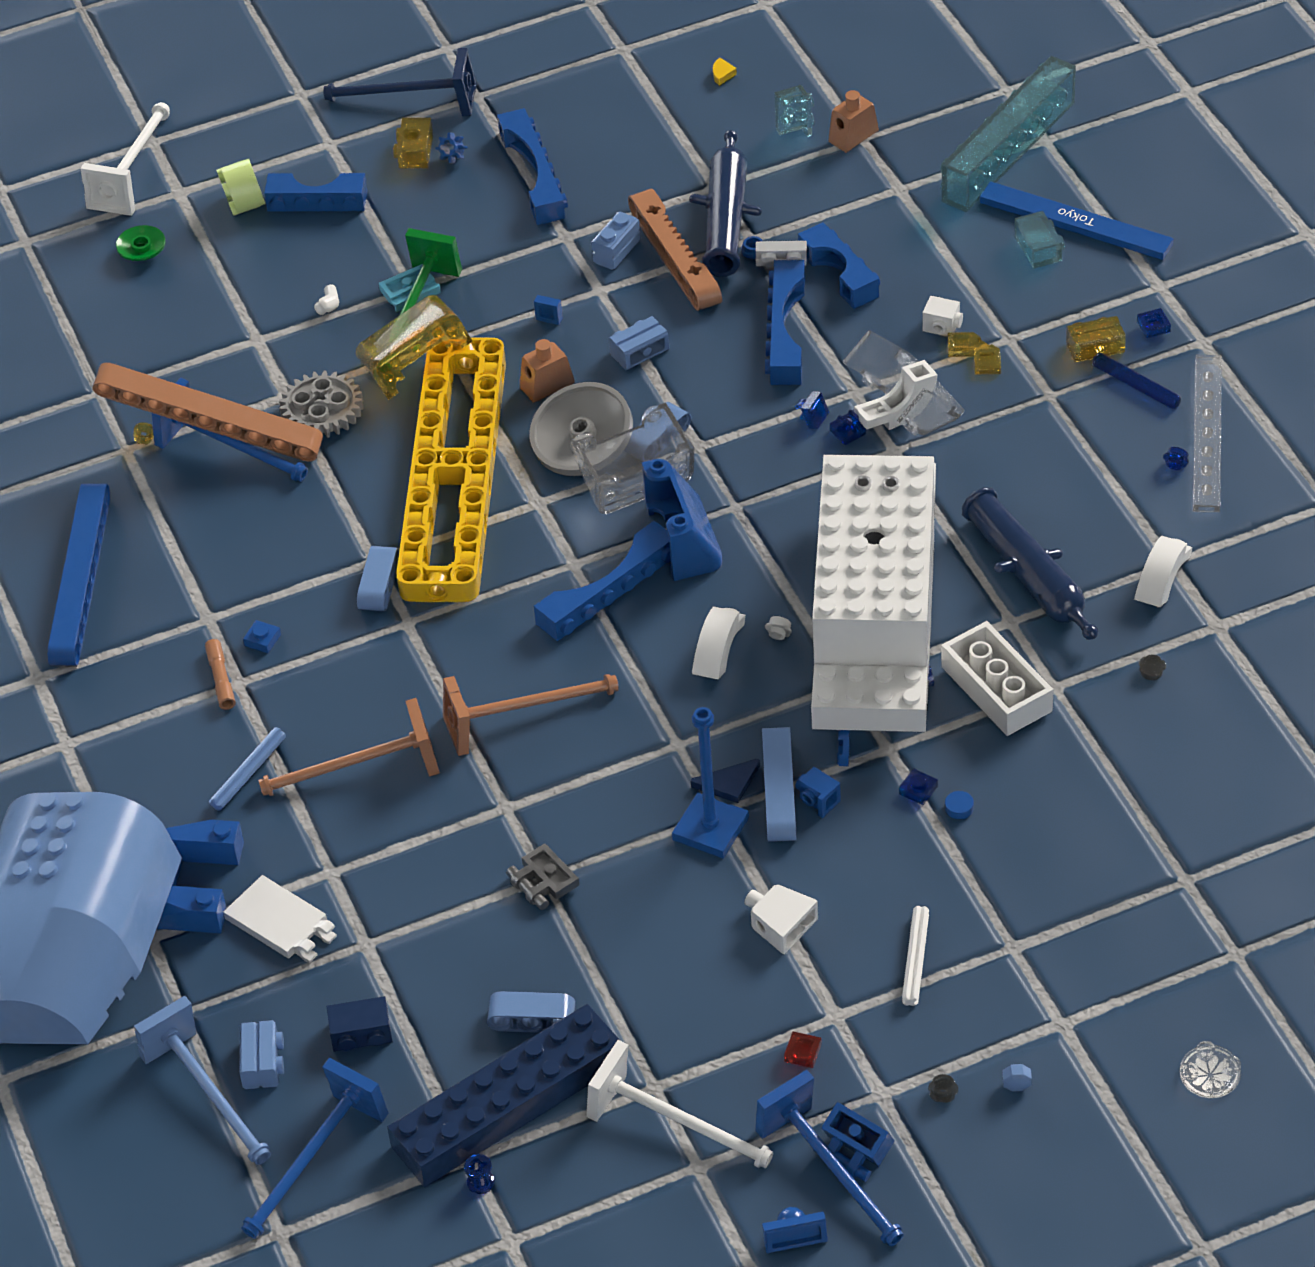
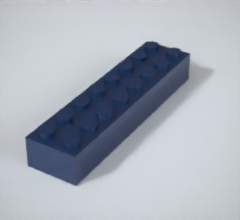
M586 1004L388 1125L391 1148L425 1188L587 1087L617 1040L620 1039L594 1010Z

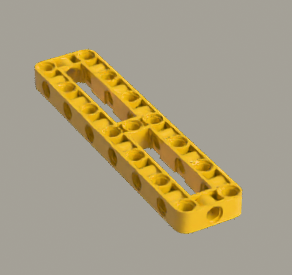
M436 338L427 346L396 572L399 595L405 601L469 602L479 595L506 370L504 344L498 338ZM454 374H475L473 386L474 407L470 410L468 426L469 446H466V448H445ZM440 485H461L458 506L460 519L459 522H456L454 538L455 560L448 566H429Z

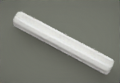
M916 906L913 909L902 1002L906 1006H916L919 1000L929 919V909L926 906Z

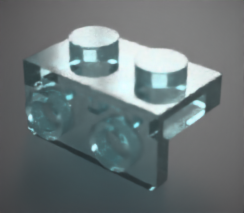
M802 84L774 92L776 130L778 134L783 135L803 129L807 137L811 136L812 126L815 124L811 113V107L814 106L811 93H807Z

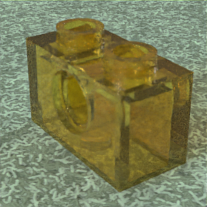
M402 118L401 128L396 130L398 144H394L393 148L394 158H398L399 168H428L433 142L431 118Z

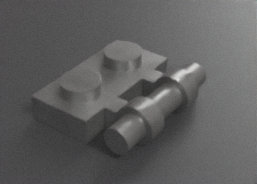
M545 843L522 857L524 868L518 870L515 866H510L506 871V874L511 878V884L516 889H521L526 894V899L529 903L536 905L540 910L546 909L549 905V901L544 897L545 895L550 893L557 900L580 886L579 878ZM535 877L540 883L533 886L529 880Z

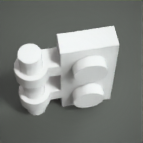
M807 241L756 242V266L774 268V260H805L806 265Z

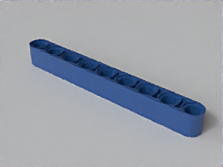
M81 484L79 488L48 644L47 655L50 666H77L79 664L110 504V488L108 484Z

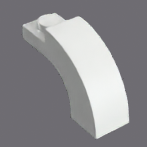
M925 360L902 367L901 376L895 387L881 398L854 406V415L866 429L882 424L888 430L900 426L912 418L928 401L936 385V372Z
M1161 536L1152 548L1145 563L1134 600L1161 607L1166 603L1176 573L1180 566L1190 558L1192 547L1187 546V543L1182 540Z
M712 607L699 636L692 674L719 679L726 672L729 650L734 636L745 624V614H740L732 608Z

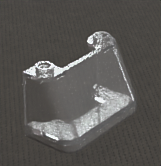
M666 402L658 406L649 407L642 417V425L599 442H596L595 437L591 434H580L570 440V448L594 504L602 514L612 513L645 499L642 462L654 459L666 460L686 482L694 473V446Z

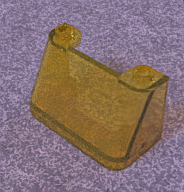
M430 295L360 342L355 354L362 366L389 400L399 393L396 389L398 379L401 381L405 378L400 370L441 342L446 348L451 346L450 343H457L461 348H464L473 341L458 316L438 296Z

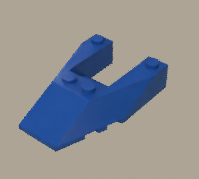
M207 820L166 828L182 859L157 929L221 933L225 920L223 912L227 909L222 889L176 885L182 862L239 865L244 845L240 822Z

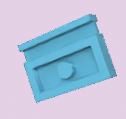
M423 264L379 282V290L388 302L395 307L396 312L403 309ZM431 274L427 278L417 303L441 293L440 285L435 282Z

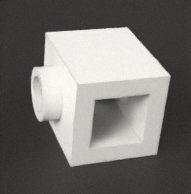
M930 296L923 311V331L952 337L956 328H960L963 321V313H960V302Z

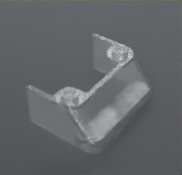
M868 330L842 362L860 372L864 377L862 382L870 389L878 388L887 394L899 381L902 367L919 361L906 350ZM936 381L933 392L923 388L897 421L914 436L918 434L924 436L959 419L965 410Z

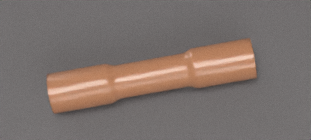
M211 639L205 643V650L214 676L219 707L228 710L233 708L236 702L231 683L228 680L221 642L217 639Z

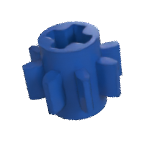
M448 132L447 138L439 137V146L435 147L441 153L439 159L446 160L448 158L449 163H455L456 158L464 159L462 154L464 149L468 148L462 143L464 137L457 136L455 138L454 133ZM454 145V149L449 151V147Z

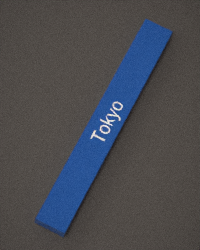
M991 181L980 195V203L1161 260H1164L1173 246L1174 238Z

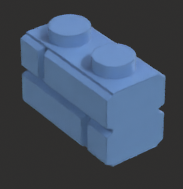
M617 212L591 242L592 251H594L592 253L593 262L611 270L615 269L641 239L639 219L623 212Z
M653 316L645 320H639L633 326L623 331H617L609 337L610 354L625 370H628L668 350V332L662 325H659V322Z
M273 1020L259 1021L257 1024L255 1022L241 1023L240 1078L244 1089H255L260 1086L263 1088L277 1087L279 1085V1074H284L283 1056H278V1050L284 1049L283 1032H277L276 1023Z

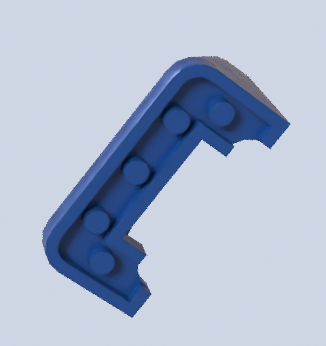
M654 459L642 462L647 513L649 516L654 515V512L660 513L664 516L665 522H667L671 554L670 573L673 580L677 581L718 570L722 565V552L699 495L668 461Z

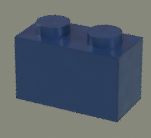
M385 996L326 1006L333 1052L349 1051L366 1046H380L393 1042Z

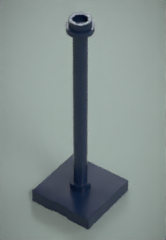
M458 48L452 78L335 87L333 83H329L327 86H324L323 93L325 100L335 101L336 97L454 88L462 116H471L477 83L468 49Z

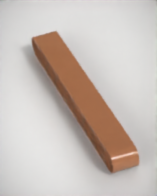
M103 363L99 366L93 384V391L101 397L303 461L316 460L323 439L322 432L314 427L113 363Z

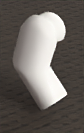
M327 285L324 288L325 296L320 298L319 302L314 305V309L319 315L331 312L339 306L337 289L334 285Z

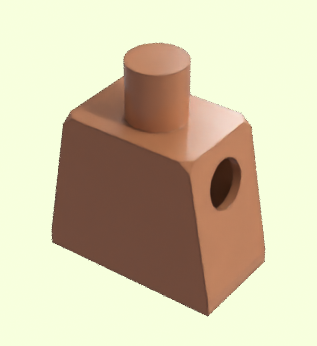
M848 91L845 94V101L832 110L829 142L845 153L879 131L873 103L862 97L858 91Z
M546 339L537 341L535 344L536 350L522 357L520 389L533 403L575 383L567 356L554 342Z

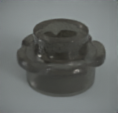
M1151 654L1142 657L1139 661L1141 675L1148 680L1159 679L1163 675V670L1166 669L1165 661L1161 660L1160 656Z
M937 1075L928 1086L930 1097L936 1102L949 1103L955 1099V1095L958 1093V1085L949 1075Z

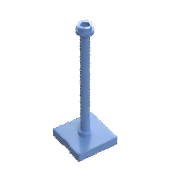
M181 997L134 1025L136 1038L138 1039L139 1056L144 1063L148 1064L173 1049L249 1149V1160L255 1162L256 1165L266 1162L271 1156L269 1146L266 1143L259 1144L183 1044L184 1041L196 1035L192 1004L187 997Z

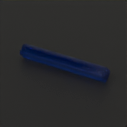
M1098 352L1093 357L1092 365L1171 409H1176L1180 405L1181 396L1101 352Z

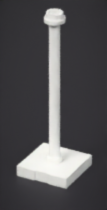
M160 102L153 106L152 117L117 168L88 163L82 165L81 175L85 190L86 209L133 215L135 204L131 175L128 168L159 122L169 117L170 109L167 104Z
M617 1040L588 1084L586 1117L596 1122L614 1095L619 1093L754 1159V1166L758 1168H767L773 1157V1151L769 1150L768 1146L763 1145L761 1149L623 1082L627 1074L629 1045L620 1040Z

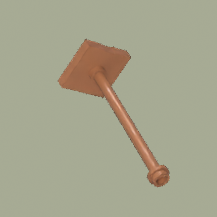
M610 674L604 675V680L468 708L462 698L456 679L452 676L443 678V718L456 752L460 756L469 754L470 719L603 691H606L608 695H612L619 690L615 675L610 676Z
M413 698L406 701L414 731L409 732V736L272 779L265 775L263 779L258 780L263 796L268 794L272 796L275 789L411 746L414 749L420 748L429 776L439 774L440 771L417 699Z

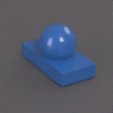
M787 1207L778 1214L777 1221L762 1223L766 1253L828 1242L824 1212L805 1215L797 1207Z

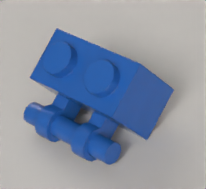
M839 1102L835 1104L821 1127L825 1134L832 1139L827 1147L853 1178L857 1177L864 1182L871 1175V1171L862 1166L865 1159L879 1167L895 1141L889 1132ZM842 1145L855 1152L852 1159L839 1152Z

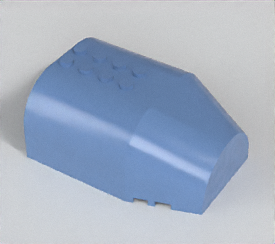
M103 792L32 793L15 799L9 805L0 826V1043L89 1044L109 1017L106 1010L115 999L120 1001L125 993L122 989L129 979L135 981L140 975L182 859L163 823L142 805L125 797Z

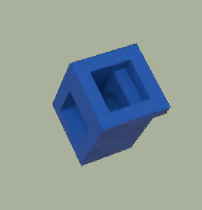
M816 767L810 769L806 774H802L796 781L795 788L800 791V799L806 805L818 809V816L824 818L841 801L840 782Z

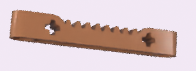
M651 188L628 196V205L632 215L639 219L641 229L693 307L700 311L720 304L722 302V294L719 285L703 263L697 262V258L693 257V252L689 251V246L685 245V240L681 239V234L677 233V228L673 227V222L669 221L668 215H665V205L654 189Z

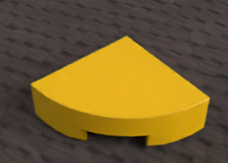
M718 58L713 64L714 81L719 86L737 75L736 67L722 58Z

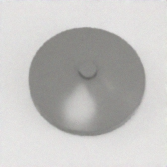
M582 382L569 385L552 394L538 408L530 426V443L539 461L549 470L567 476L590 474L606 467L623 452L632 434V413L624 397L608 385L597 382Z

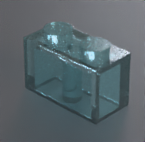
M1043 211L1015 218V239L1034 269L1062 261V250L1065 249L1063 237L1056 233L1053 221L1051 219L1048 220Z

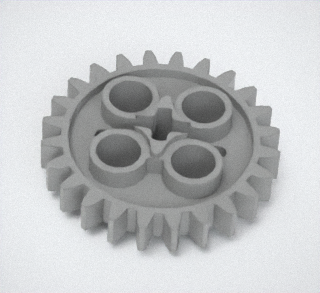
M326 371L322 373V376H318L316 372H313V377L311 378L304 374L303 381L294 379L295 386L287 385V392L281 393L282 399H279L281 417L314 427L325 433L327 438L330 437V432L333 431L339 435L340 428L349 430L348 423L356 424V417H361V410L364 409L363 396L359 385H354V379L347 380L345 374L338 378L337 372H333L331 376H327Z

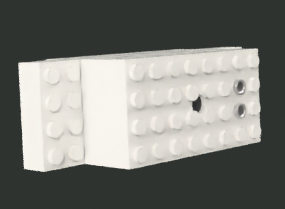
M823 455L812 618L814 647L811 704L812 729L926 732L936 493V463H934L933 456Z

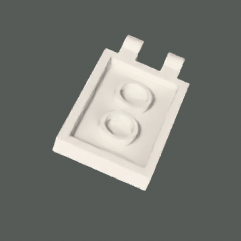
M263 875L223 912L226 920L288 959L295 953L304 961L310 963L317 956V953L312 950L315 947V943L309 940L313 935L318 936L327 944H330L337 937V934L332 932L335 925L327 920L325 913Z

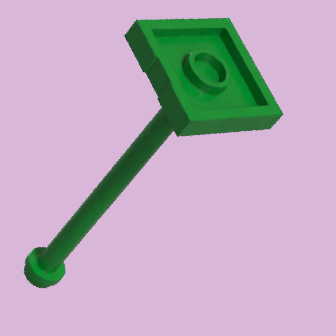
M408 228L405 237L412 268L423 265L383 352L378 353L375 357V367L377 369L388 371L393 366L394 360L392 355L430 272L455 277L460 276L462 266L456 237Z

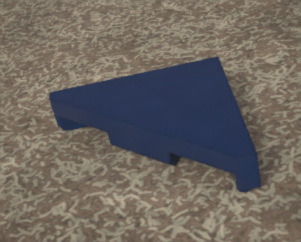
M753 759L714 771V795L739 803L760 768V760ZM701 775L692 778L690 781L691 788L702 791Z

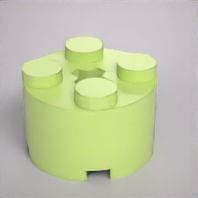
M249 159L217 169L233 216L265 204Z

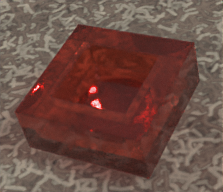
M792 1031L784 1054V1062L814 1069L822 1046V1038Z

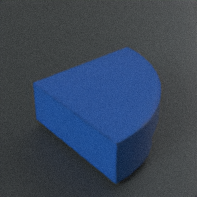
M838 730L837 764L849 767L850 730Z

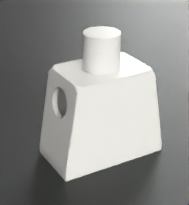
M774 885L765 895L756 890H751L745 898V905L752 908L751 924L753 929L782 954H785L818 920L817 900L781 885Z

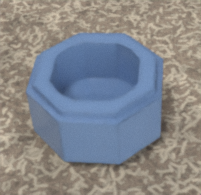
M1013 1064L1002 1070L1004 1088L1010 1091H1024L1032 1086L1031 1069L1025 1065Z

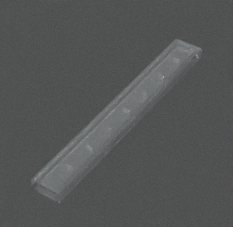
M1196 354L1193 464V511L1220 512L1222 355Z

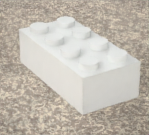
M988 621L941 645L942 668L1006 736L1053 711V688Z

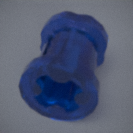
M483 1154L470 1156L464 1165L465 1173L468 1176L467 1186L471 1192L485 1194L494 1185V1176L491 1173V1160ZM475 1163L478 1164V1169H475ZM481 1179L484 1180L483 1186L481 1185Z

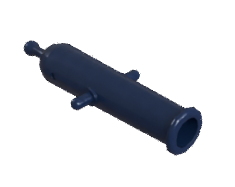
M733 130L726 131L724 134L726 146L717 150L710 160L709 194L707 196L691 194L689 197L691 203L704 205L708 209L706 253L702 257V263L716 277L730 276L736 273L740 267L738 247L742 216L744 214L759 216L762 213L760 207L746 204V201H744L747 160L741 150L735 148L738 134Z
M983 487L968 496L962 506V516L967 521H972L1004 560L1003 562L996 563L994 570L997 573L1007 571L1014 573L1049 617L1062 623L1073 621L1082 630L1084 638L1087 640L1095 639L1098 636L1097 627L1090 624L1082 614L1085 608V597L1082 590L1054 561L1062 557V550L1059 548L1052 550L1043 549L999 502L997 492L993 488Z

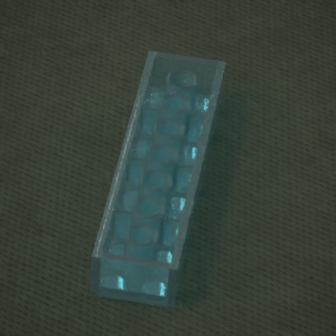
M1050 56L1044 63L1038 66L1031 76L1025 79L1024 83L1017 90L1011 93L1004 103L997 107V110L990 117L984 120L977 130L972 131L970 136L962 144H959L948 158L943 160L940 167L942 172V183L940 186L942 202L967 213L980 199V195L990 181L996 183L1075 103V65Z

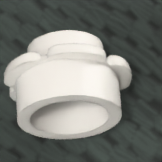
M773 616L770 618L769 623L765 625L769 636L776 640H783L785 637H789L792 632L790 629L791 622L783 617Z

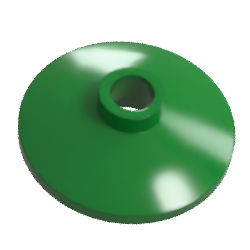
M139 225L131 227L119 235L116 241V249L125 259L143 261L157 256L164 249L166 240L160 229L149 225Z

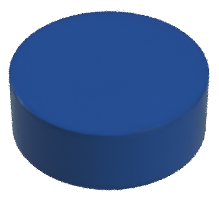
M954 791L946 797L945 811L951 818L965 819L973 813L974 800L969 793Z

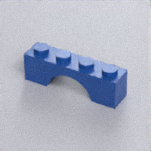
M268 173L264 194L267 211H365L368 190L365 173H340L334 181L322 186L303 185L294 178L292 173Z
M822 222L798 233V241H807L806 260L811 266L827 265L843 272L839 276L840 295L853 309L879 297L880 279L877 273L872 272L866 266L863 259L858 258L852 252L850 246L846 243L844 244L838 238L833 229H830Z

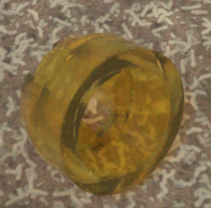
M145 422L136 424L133 431L134 440L138 444L147 445L151 443L154 438L153 426Z

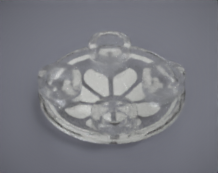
M1202 1041L1183 1057L1180 1064V1077L1183 1084L1192 1093L1205 1098H1218L1229 1094L1238 1085L1241 1078V1062L1229 1050L1214 1045L1210 1041Z

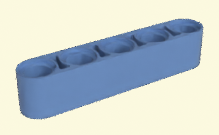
M790 727L762 728L768 842L796 840Z

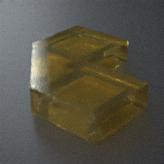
M974 332L948 333V357H974L975 375L1001 374L999 348L993 344L988 345Z

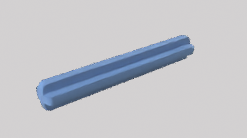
M275 727L209 800V804L217 811L224 808L286 738V734L280 728Z

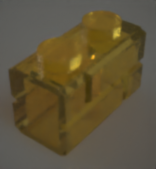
M1117 316L1101 317L1094 321L1077 322L1067 326L1066 343L1074 362L1125 352V332Z

